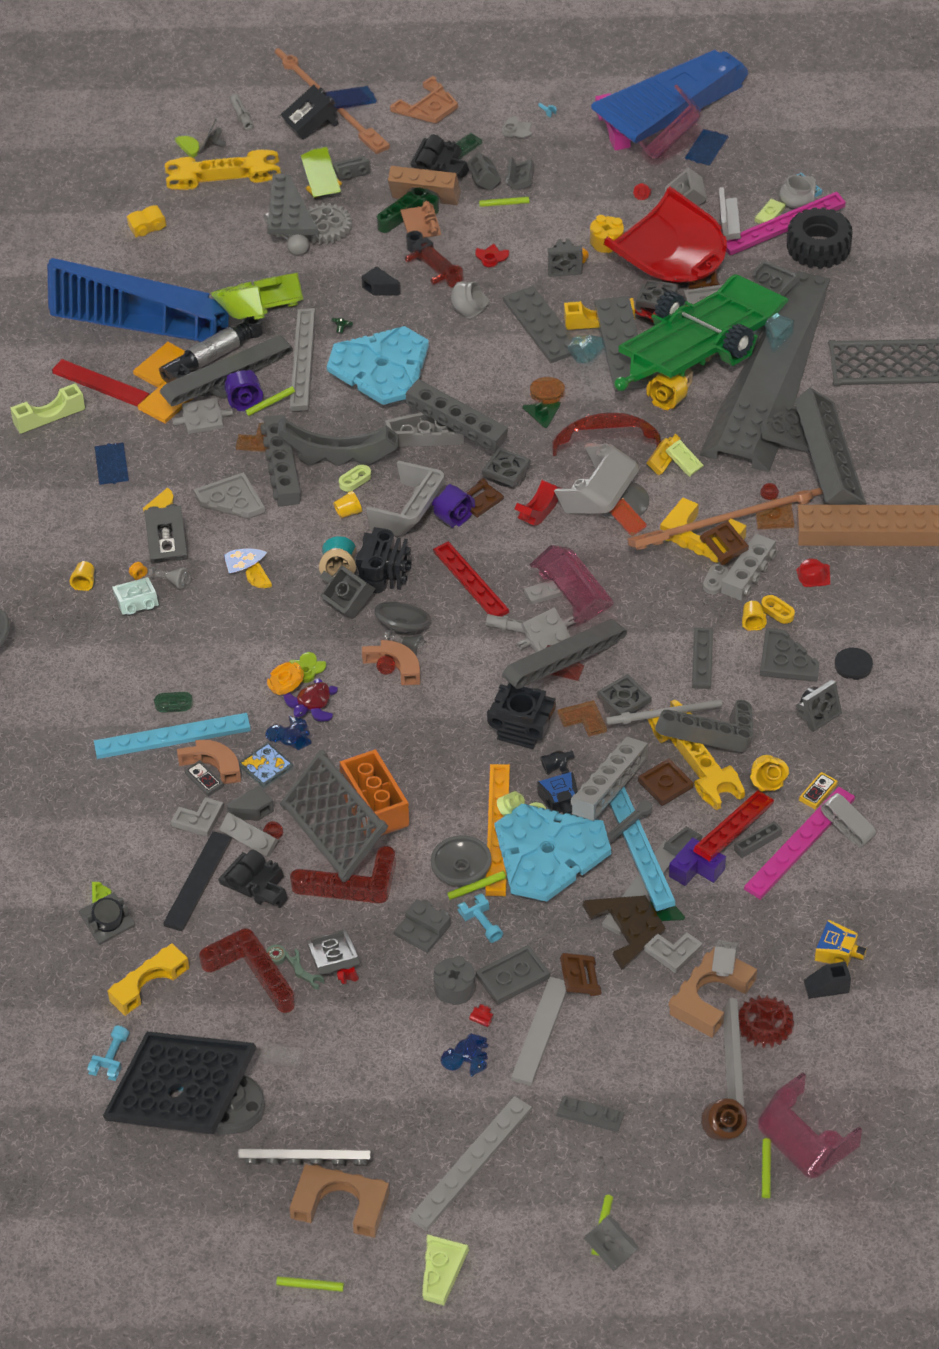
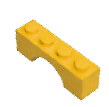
M630 298L631 307L635 319L634 301L633 298ZM582 302L564 303V322L567 330L600 328L596 311L586 308Z
M171 943L169 946L162 948L154 957L146 960L139 968L129 972L124 979L113 984L107 990L109 1001L126 1016L141 1005L140 991L148 981L155 978L175 980L189 969L188 958Z

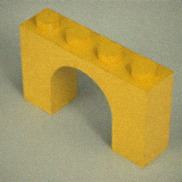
M682 497L662 521L660 529L667 530L692 523L698 516L699 504ZM730 518L729 523L745 539L747 525ZM692 531L670 536V539L666 540L677 543L682 548H688L697 555L708 557L713 562H718L717 556L706 543L704 544L700 540V535ZM713 537L712 540L723 553H726L727 550L716 537Z

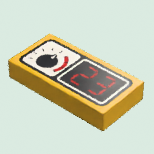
M821 772L801 794L799 801L816 810L837 786L838 781Z

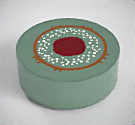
M281 945L268 947L265 952L267 962L271 965L282 964L286 960L285 948Z

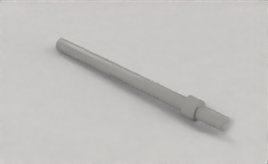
M722 700L631 714L625 712L618 716L606 717L607 725L622 723L623 725L630 724L631 721L659 717L661 711L665 709L687 713L722 707Z

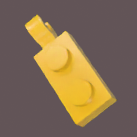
M676 433L672 438L663 439L646 462L657 475L662 474L672 460L665 451L681 439Z

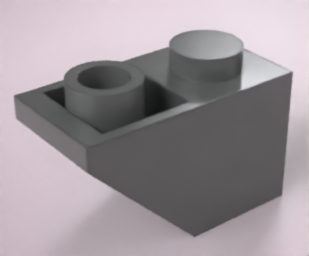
M260 786L247 791L246 794L226 805L227 813L230 812L243 820L259 821L274 811L273 800Z

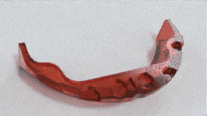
M605 412L588 415L569 423L555 435L551 444L553 456H557V447L569 442L573 432L578 430L639 427L642 429L645 437L655 439L656 448L661 442V436L650 423L639 417L624 413Z

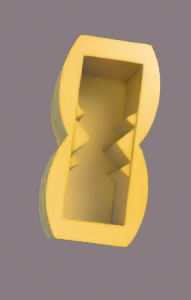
M157 205L149 206L142 211L132 212L126 216L128 226L135 237L145 236L150 232L159 231L166 227L165 217Z

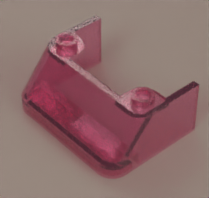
M677 84L674 87L689 106L649 145L644 139L638 142L652 159L664 156L702 118V110Z
M550 545L529 564L531 568H538L540 570L539 574L543 579L553 580L574 607L572 609L574 612L572 614L574 622L586 623L614 604L612 598L580 558L568 547Z
M802 1072L775 1093L758 1119V1129L766 1138L771 1139V1143L806 1177L818 1178L860 1147L862 1128L860 1126L844 1138L833 1130L824 1131L818 1136L790 1109L796 1104L797 1097L804 1093L806 1074Z

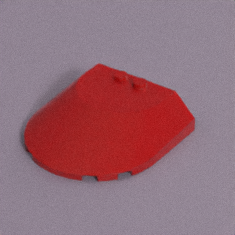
M669 186L660 202L650 213L619 238L612 240L607 236L604 240V245L653 277L672 282H689L705 278L720 267L726 255L727 240L726 236H723L721 232L722 227L710 214Z

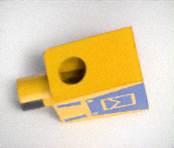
M828 920L816 948L815 961L830 964L846 961L848 966L852 957L864 960L867 948L857 945L858 934Z

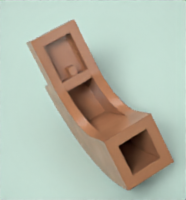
M381 640V646H362L363 664L388 663L394 665L401 673V685H420L419 661L411 649L401 643L390 640Z
M195 740L196 746L177 749L179 766L191 765L201 760L203 763L213 765L218 769L221 781L224 784L241 782L237 757L227 746L211 740Z

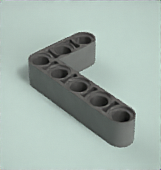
M737 700L729 717L730 723L665 709L661 711L655 729L664 736L737 752H745L753 737L752 706L745 700Z

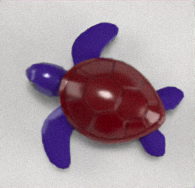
M317 678L314 684L303 688L297 697H294L290 692L284 694V700L288 707L294 708L295 717H301L306 712H311L314 720L320 722L329 721L333 718V714L322 711L320 708L328 704L330 695L336 694L338 688L335 686L328 687L326 683Z

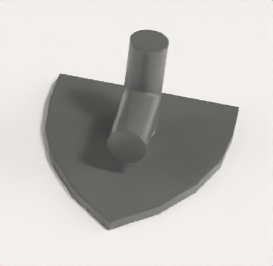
M216 118L199 153H201L207 140L221 147H224L226 143L219 139L222 133L221 128H216L214 134H210L217 120Z

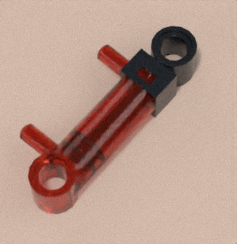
M416 230L407 233L406 245L407 250L411 254L405 256L406 262L417 258L420 262L424 261L439 274L431 278L430 281L433 285L445 279L447 285L454 288L457 282L463 281L462 267L453 265L434 249L432 241L427 237L423 238V234Z

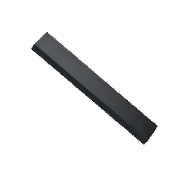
M214 831L211 833L163 922L165 927L183 932L232 840L231 836Z

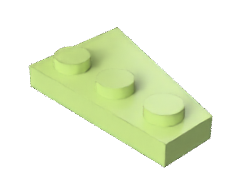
M427 1235L426 1267L422 1294L424 1300L445 1305L469 1252L468 1245Z

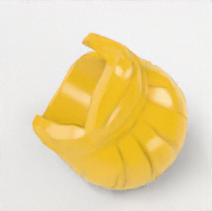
M761 755L752 764L750 779L753 785L759 788L760 791L778 790L783 786V782L789 775V767L779 758L771 755Z

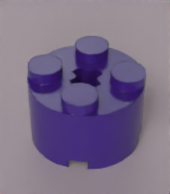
M252 370L238 371L227 376L224 388L229 405L232 408L234 407L240 412L245 411L263 400L259 379Z
M448 484L445 490L432 501L434 515L452 528L456 525L460 527L471 517L472 513L470 510L471 507H475V500L457 486Z

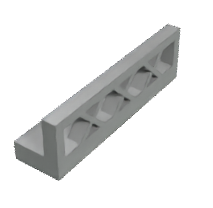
M724 187L719 188L723 236H726V240L740 239L737 197L725 199Z

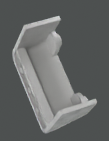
M586 444L585 448L596 470L589 479L576 480L571 489H555L554 491L564 512L568 514L607 513L611 511L639 471L636 461L612 444Z
M398 461L397 466L401 484L415 487L413 490L414 494L401 514L367 506L366 511L370 530H373L374 527L389 529L393 532L394 536H401L420 521L445 483L444 473L441 470Z

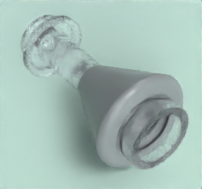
M159 566L151 567L149 570V577L152 580H156L157 577L167 579L178 589L189 586L191 581V574L184 567L169 572L160 570Z

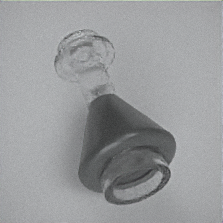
M393 629L387 630L384 635V640L401 643L411 649L416 656L417 654L422 655L427 648V641L424 640L422 635L402 637L395 634Z

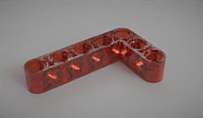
M390 846L379 848L372 877L351 875L346 882H342L338 877V873L296 869L290 874L291 889L294 893L300 895L378 904L384 903L389 898L395 871V851Z
M248 928L240 929L204 947L199 952L201 967L206 972H214L243 958L276 1008L282 1013H288L294 1009L295 1000L291 987L252 930Z

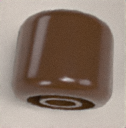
M724 1098L713 1101L705 1107L701 1123L703 1130L709 1137L714 1140L725 1141L737 1138L743 1133L747 1126L748 1117L741 1103L734 1099ZM732 1127L729 1132L723 1131L725 1128Z

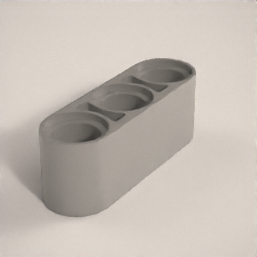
M835 793L821 805L822 813L853 844H858L859 848L863 847L876 835V830L872 824L841 794Z

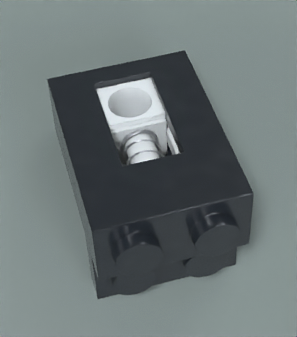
M314 84L280 114L302 140L311 135L326 120L334 127L340 124L336 120L337 115L335 112L337 109L334 107V100L330 96L326 97L327 93L321 87L318 89Z

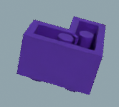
M692 837L669 863V877L684 886L696 874L714 883L725 871L726 856L719 853L711 861L706 860L693 851L694 846L700 841Z

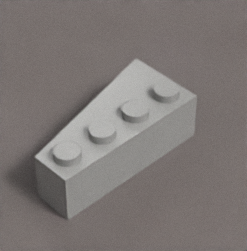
M422 412L385 420V426L387 425L398 435V447L464 444V435L455 432L446 425L440 424L431 417L425 416Z

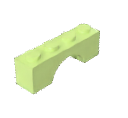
M75 383L59 389L56 398L45 406L34 407L28 402H24L10 409L13 423L21 434L85 409L83 393Z

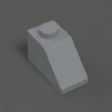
M717 941L712 971H715L716 975L729 976V974H733L739 943Z

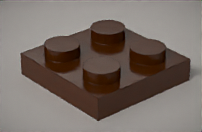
M670 758L638 776V782L661 806L689 791L694 785Z

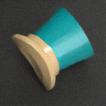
M342 536L328 539L322 546L323 556L319 564L320 573L322 574L323 571H326L333 576L341 565L355 573L356 562L354 557L357 550L354 542Z

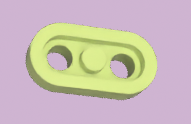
M358 465L339 478L340 489L349 492L370 480L371 469L367 465Z
M517 791L497 799V807L503 816L511 814L512 810L520 804H525L524 797Z

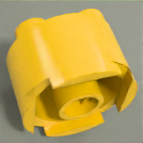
M598 215L591 223L590 244L596 251L602 253L613 252L604 245V240L607 236L615 240L624 234L622 219Z
M659 373L647 384L646 392L648 397L651 396L653 405L666 411L673 409L687 396L688 380L685 376L676 375L669 378Z

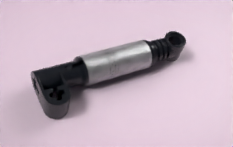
M254 316L247 317L239 325L228 327L187 349L183 355L159 368L162 379L166 383L172 382L190 374L191 370L200 369L215 359L233 351L243 341L249 338L260 337L263 333L262 318L254 319Z

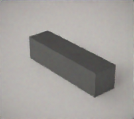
M773 821L734 844V851L743 858L782 836V828Z

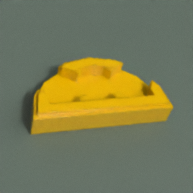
M167 487L143 507V512L148 510L149 507L165 508L167 505L173 504L174 497L172 491Z
M259 562L248 567L246 577L251 585L257 588L272 587V583Z

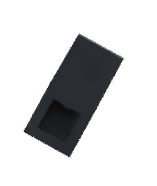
M377 266L362 275V288L374 296H398L401 294L400 282Z
M846 961L826 964L804 979L808 999L845 994L850 991L851 976Z

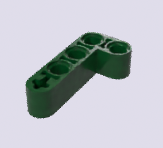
M413 188L377 214L378 231L381 233L392 231L404 222L401 210L422 207L426 201L433 205L435 214L439 212L438 196L425 188Z

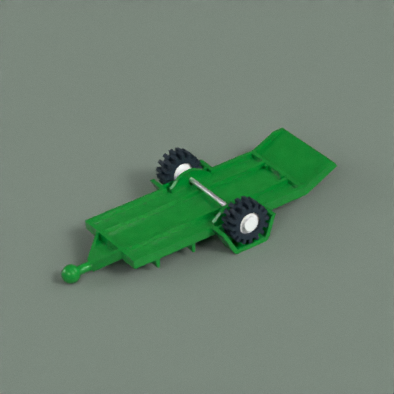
M738 274L730 276L718 291L695 304L687 302L682 295L674 291H665L664 296L661 295V299L657 300L658 305H655L657 309L655 310L656 315H651L655 326L619 345L618 352L631 358L630 375L618 377L614 382V386L617 390L624 391L629 383L636 382L656 372H660L669 378L676 375L684 377L686 369L697 363L704 366L705 359L716 352L719 353L722 361L734 366L751 356L757 339V335L753 331L769 323L789 299Z

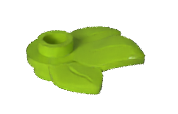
M312 652L303 653L300 656V660L289 661L291 664L296 662L301 666L304 671L302 680L304 683L313 681L315 675L323 672L326 668V661H317L316 655Z

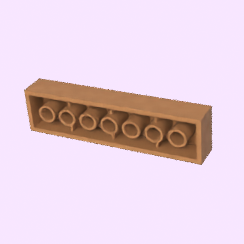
M798 505V546H939V505Z

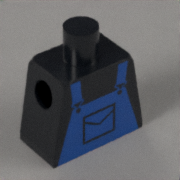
M573 772L537 782V793L548 809L574 815L572 814L571 799L578 790Z

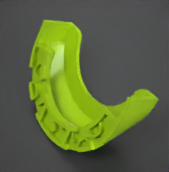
M298 272L254 281L253 285L252 282H246L211 292L212 297L233 318L237 319L254 316V319L264 318V314L268 313L266 308L288 304V307L298 305V301L303 300Z

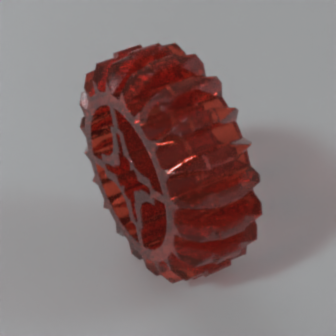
M768 994L765 998H761L758 995L757 1000L751 997L749 1002H744L743 1007L739 1009V1031H741L742 1038L747 1037L748 1043L754 1040L755 1047L762 1043L763 1049L766 1047V1044L773 1048L775 1042L780 1046L782 1040L787 1041L788 1035L792 1034L794 1027L793 1012L790 1011L789 1005H784L783 1000L777 1001L776 996L770 999ZM755 1014L754 1021L750 1022L749 1018ZM781 1020L782 1024L776 1028L775 1024Z

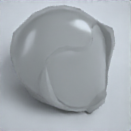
M789 176L780 188L779 196L781 200L792 209H797L813 202L816 179L813 176Z
M457 282L451 291L453 307L466 318H474L489 305V299L476 282Z

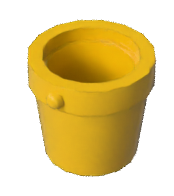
M353 491L348 492L333 502L334 508L341 519L362 512L361 504Z
M82 561L77 564L69 580L72 588L82 591L92 589L95 569L91 563Z
M758 601L745 603L743 606L742 627L747 631L762 630L767 624V619L761 604Z

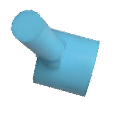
M541 103L538 104L540 108L546 111L548 117L552 116V112L556 114L557 109L555 106L550 105L546 107Z

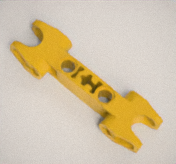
M253 150L247 154V157L204 160L196 162L192 157L173 159L165 163V172L170 175L166 178L167 188L180 190L195 189L198 186V182L248 177L253 183L272 180L273 177L268 171L275 170L277 171L276 174L280 173V167L275 165L279 162L278 152L273 150ZM268 156H275L272 160H266ZM175 165L177 169H169L168 167ZM172 180H179L177 184L170 183Z
M677 700L670 701V707L682 706ZM659 717L647 719L658 741L663 743L671 740L700 778L694 781L695 789L701 798L713 809L718 810L721 808L720 793L729 792L737 799L745 798L744 787L732 766L729 765L721 769L703 744L661 735L655 729Z

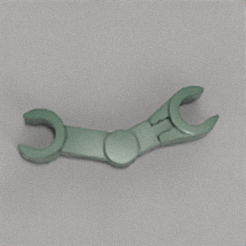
M294 949L295 957H290L288 951H286V960L294 968L295 976L309 982L313 989H319V985L314 982L320 981L324 984V978L321 975H312L304 971L300 965V956L297 949Z

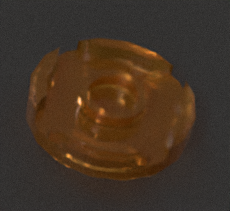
M538 378L530 385V395L532 399H537L543 404L556 403L561 397H564L565 386L557 378Z

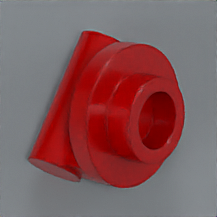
M640 183L634 187L633 194L638 200H645L651 195L652 189L646 184Z
M354 966L337 971L338 980H341L342 984H346L347 980L355 982L359 979Z
M480 1004L479 1007L474 1006L469 1020L489 1027L494 1013L490 1012L492 1008Z

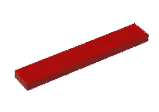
M61 359L52 369V373L137 407L149 396L148 392L64 359Z
M449 541L433 548L434 554L487 614L502 617L509 613L508 607Z
M757 790L697 843L693 851L706 860L711 861L767 811L774 800Z

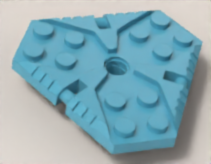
M403 326L391 329V331L375 333L373 336H363L362 338L339 342L333 345L327 364V371L351 386L357 384V390L382 405L406 399V392L420 378L421 368H423L429 348V340Z
M520 804L512 810L511 814L505 815L494 823L511 894L547 902L576 881V874L584 875L611 855L610 843L602 820L595 819L592 821L569 813L560 814L559 811Z

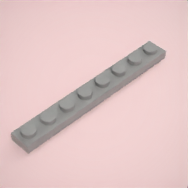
M315 308L298 309L292 374V386L295 393L291 394V412L309 410Z
M514 1096L409 1216L410 1220L428 1231L532 1111V1106Z

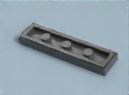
M694 627L692 688L711 689L713 628Z

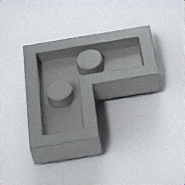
M205 797L197 812L179 807L171 820V826L208 837L224 808L223 802Z
M686 933L673 945L657 934L644 946V951L674 973H677L702 949L703 943L689 933Z

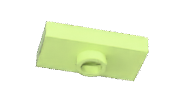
M770 199L755 217V222L761 224L778 217L784 211L786 205Z
M680 439L665 451L688 476H692L704 466Z

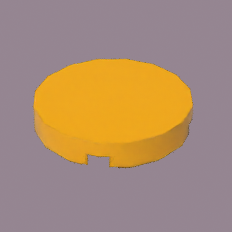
M285 662L272 670L270 679H267V685L274 694H287L300 685L304 677V671L296 662L292 664Z

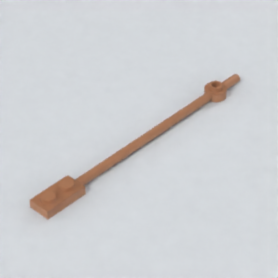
M279 48L275 50V53L282 59V65L285 69H293L310 86L314 84L318 89L320 88L298 66L297 57L286 55ZM334 100V107L337 109V112L360 132L358 133V138L376 155L390 149V144L372 127L366 130Z
M821 488L798 491L791 496L667 530L660 529L627 538L628 546L635 547L636 550L645 549L649 544H662L663 540L670 539V536L730 520V518H739L793 502L807 504L810 503L813 497L824 493Z

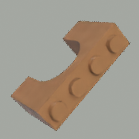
M398 166L390 167L388 183L392 198L399 199L411 191V188L420 187L436 192L440 197L441 204L458 205L460 187L456 173Z
M715 947L710 953L707 952L704 955L700 966H696L693 969L690 979L682 983L679 993L673 995L668 1004L671 1016L711 1038L723 1025L724 1012L704 1002L699 997L698 990L707 983L721 982L746 994L757 978V969L737 958L733 974H729V976L716 975V972L712 971Z
M305 1164L289 1208L291 1219L312 1223L318 1204L325 1195L334 1191H346L353 1194L360 1202L353 1221L354 1233L375 1238L390 1194L389 1183L381 1179L365 1178L359 1174L352 1175L336 1169H325L319 1165Z

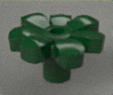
M332 318L331 322L337 325L336 332L343 333L344 327H352L353 322L344 320V318Z

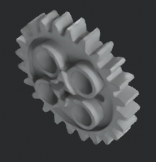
M324 203L321 206L315 204V208L309 206L308 211L318 228V235H304L308 241L312 239V243L319 241V245L322 242L328 245V241L334 244L335 240L341 241V237L346 238V234H350L352 218L347 209L343 210V206L337 208V204L331 206V203H328L327 206Z

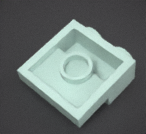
M148 577L112 587L122 615L134 614L136 611L143 609L149 610L159 605L156 591Z

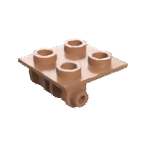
M429 201L424 202L422 207L401 210L407 233L416 230L423 234V238L441 235L434 207Z

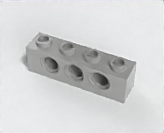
M755 533L748 543V551L739 556L722 580L721 593L742 601L745 595L748 596L753 583L757 584L759 581L760 573L766 571L769 560H773L776 556L775 540Z

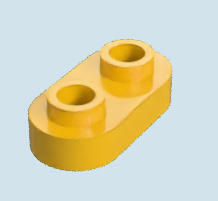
M767 595L762 598L761 606L763 612L783 624L791 623L794 620L795 610L793 607L774 595Z

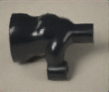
M557 750L549 755L540 756V760L547 775L558 768L562 774L569 773L567 760L575 756L572 750L568 752Z

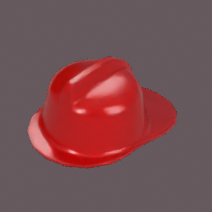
M811 558L804 560L796 569L798 579L804 587L830 585V565Z

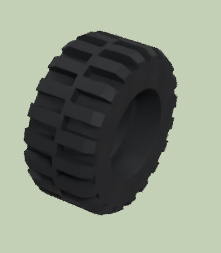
M817 207L811 210L805 209L802 213L796 214L788 225V253L796 262L799 261V264L803 266L808 265L809 268H832L834 264L837 266L841 264V261H845L851 252L852 225L842 213H837L833 209L828 210L824 207L821 209H817ZM812 237H825L827 239H816Z

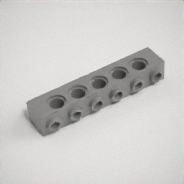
M626 737L622 743H619L614 752L609 754L606 761L600 764L599 769L592 773L590 779L572 796V814L594 821L647 760L648 743Z

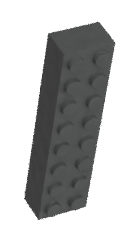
M810 387L795 399V403L797 406L796 411L801 419L800 423L805 432L804 436L808 442V449L812 455V462L816 468V475L819 477L820 488L824 493V501L828 505H866L867 503L835 404L832 400Z

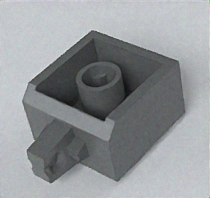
M343 565L340 566L333 576L326 571H323L320 576L328 582L320 596L353 619L375 590L373 586Z

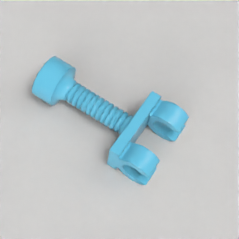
M482 893L474 896L477 899L475 900L477 905L468 908L465 902L457 905L459 907L457 911L465 921L476 916L485 928V936L491 943L502 938L503 931L499 926H493L483 914V912L489 910V902Z
M114 1026L111 1032L113 1041L105 1058L93 1055L87 1068L88 1074L96 1076L101 1066L108 1068V1079L116 1081L121 1071V1064L113 1059L120 1043L125 1042L129 1036V1031L126 1028Z

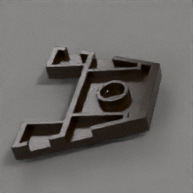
M646 895L585 900L582 904L591 920L610 913L629 945L615 950L612 954L621 970L639 956L644 950V946L657 934L661 935L666 929Z

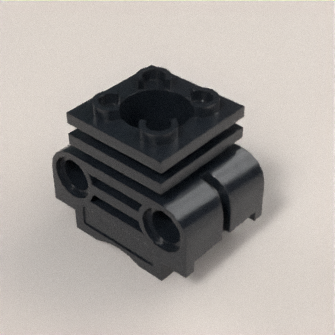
M374 527L372 534L364 533L362 539L363 546L356 557V567L359 571L358 576L375 588L373 593L385 591L388 581L390 582V589H394L396 580L397 590H401L402 585L407 583L408 576H405L407 570L410 571L412 566V560L409 559L411 547H408V539L404 538L401 548V538L397 537L394 546V534L391 530Z
M510 683L507 686L500 684L490 710L488 709L487 722L492 728L497 730V740L534 749L537 741L543 737L555 711L556 698L546 696L545 690L527 687L516 689Z

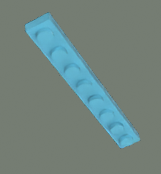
M247 713L94 740L97 759L251 730Z
M625 787L609 803L618 824L635 811ZM638 819L622 835L655 910L659 911L675 906V899Z

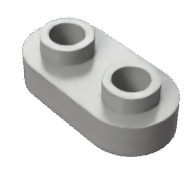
M714 564L710 567L703 582L705 592L717 594L721 591L722 580L728 573V568L725 565Z

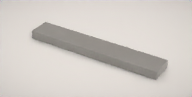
M666 840L662 842L654 853L664 875L669 870V863L676 856L663 849ZM640 873L622 897L646 895L647 898L649 897ZM609 913L602 922V927L620 935L622 932Z
M553 977L549 978L511 1076V1081L532 1086L567 994L564 980Z
M729 998L722 1009L724 1012L723 1027L728 1098L738 1101L744 1107L738 1000Z

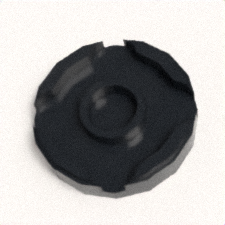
M849 647L841 650L835 657V669L843 678L859 680L867 677L872 671L873 659L863 649Z

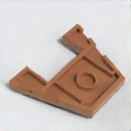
M434 76L423 82V88L431 93L413 106L401 99L390 105L391 112L435 124L458 108V102L449 92L443 89L441 83L438 84Z

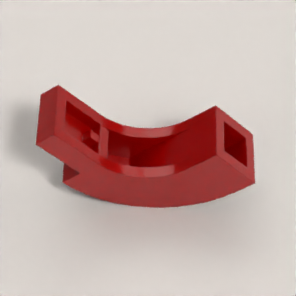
M541 480L535 496L528 504H516L514 510L520 512L518 518L532 525H539L555 508L558 502L554 492L555 489L563 488Z

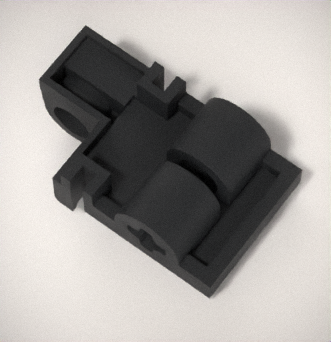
M431 134L429 138H423L410 163L411 167L415 169L456 173L457 176L462 175L463 177L469 171L467 162L458 159L462 152L460 146L455 141L452 143L450 140L445 142L441 137Z
M252 849L247 854L242 852L218 878L220 885L246 896H253L255 903L259 905L262 904V901H265L272 905L276 904L278 908H281L287 901L285 888L277 885L284 877L282 869L278 866L277 862L274 864L272 860L266 862L265 858L256 850Z

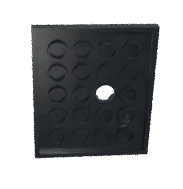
M147 1031L110 1100L103 1117L106 1121L214 1134L257 1047L252 1042ZM179 1086L183 1087V1091L179 1096H169L170 1091L177 1090Z

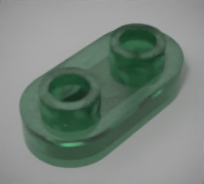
M188 692L160 693L154 698L155 709L159 712L187 711L193 706L192 695Z

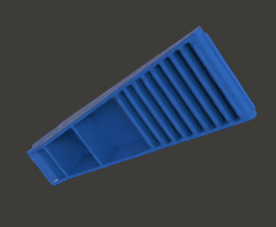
M712 50L592 103L591 109L631 141L638 143L743 87L741 83L747 77L748 69L728 52L722 51L719 53L716 50Z
M56 258L49 259V263H47L48 309L52 316L200 342L228 328V312L216 300L209 298V293Z

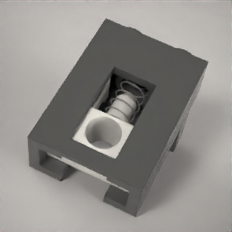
M170 504L165 508L153 506L149 507L148 510H144L151 564L162 563V558L176 557L177 561L188 560L181 506ZM171 531H173L174 538H171L169 534ZM158 533H161V534H162L161 537H163V539H160V540H159V534H158ZM170 544L172 549L166 551L163 549V546Z

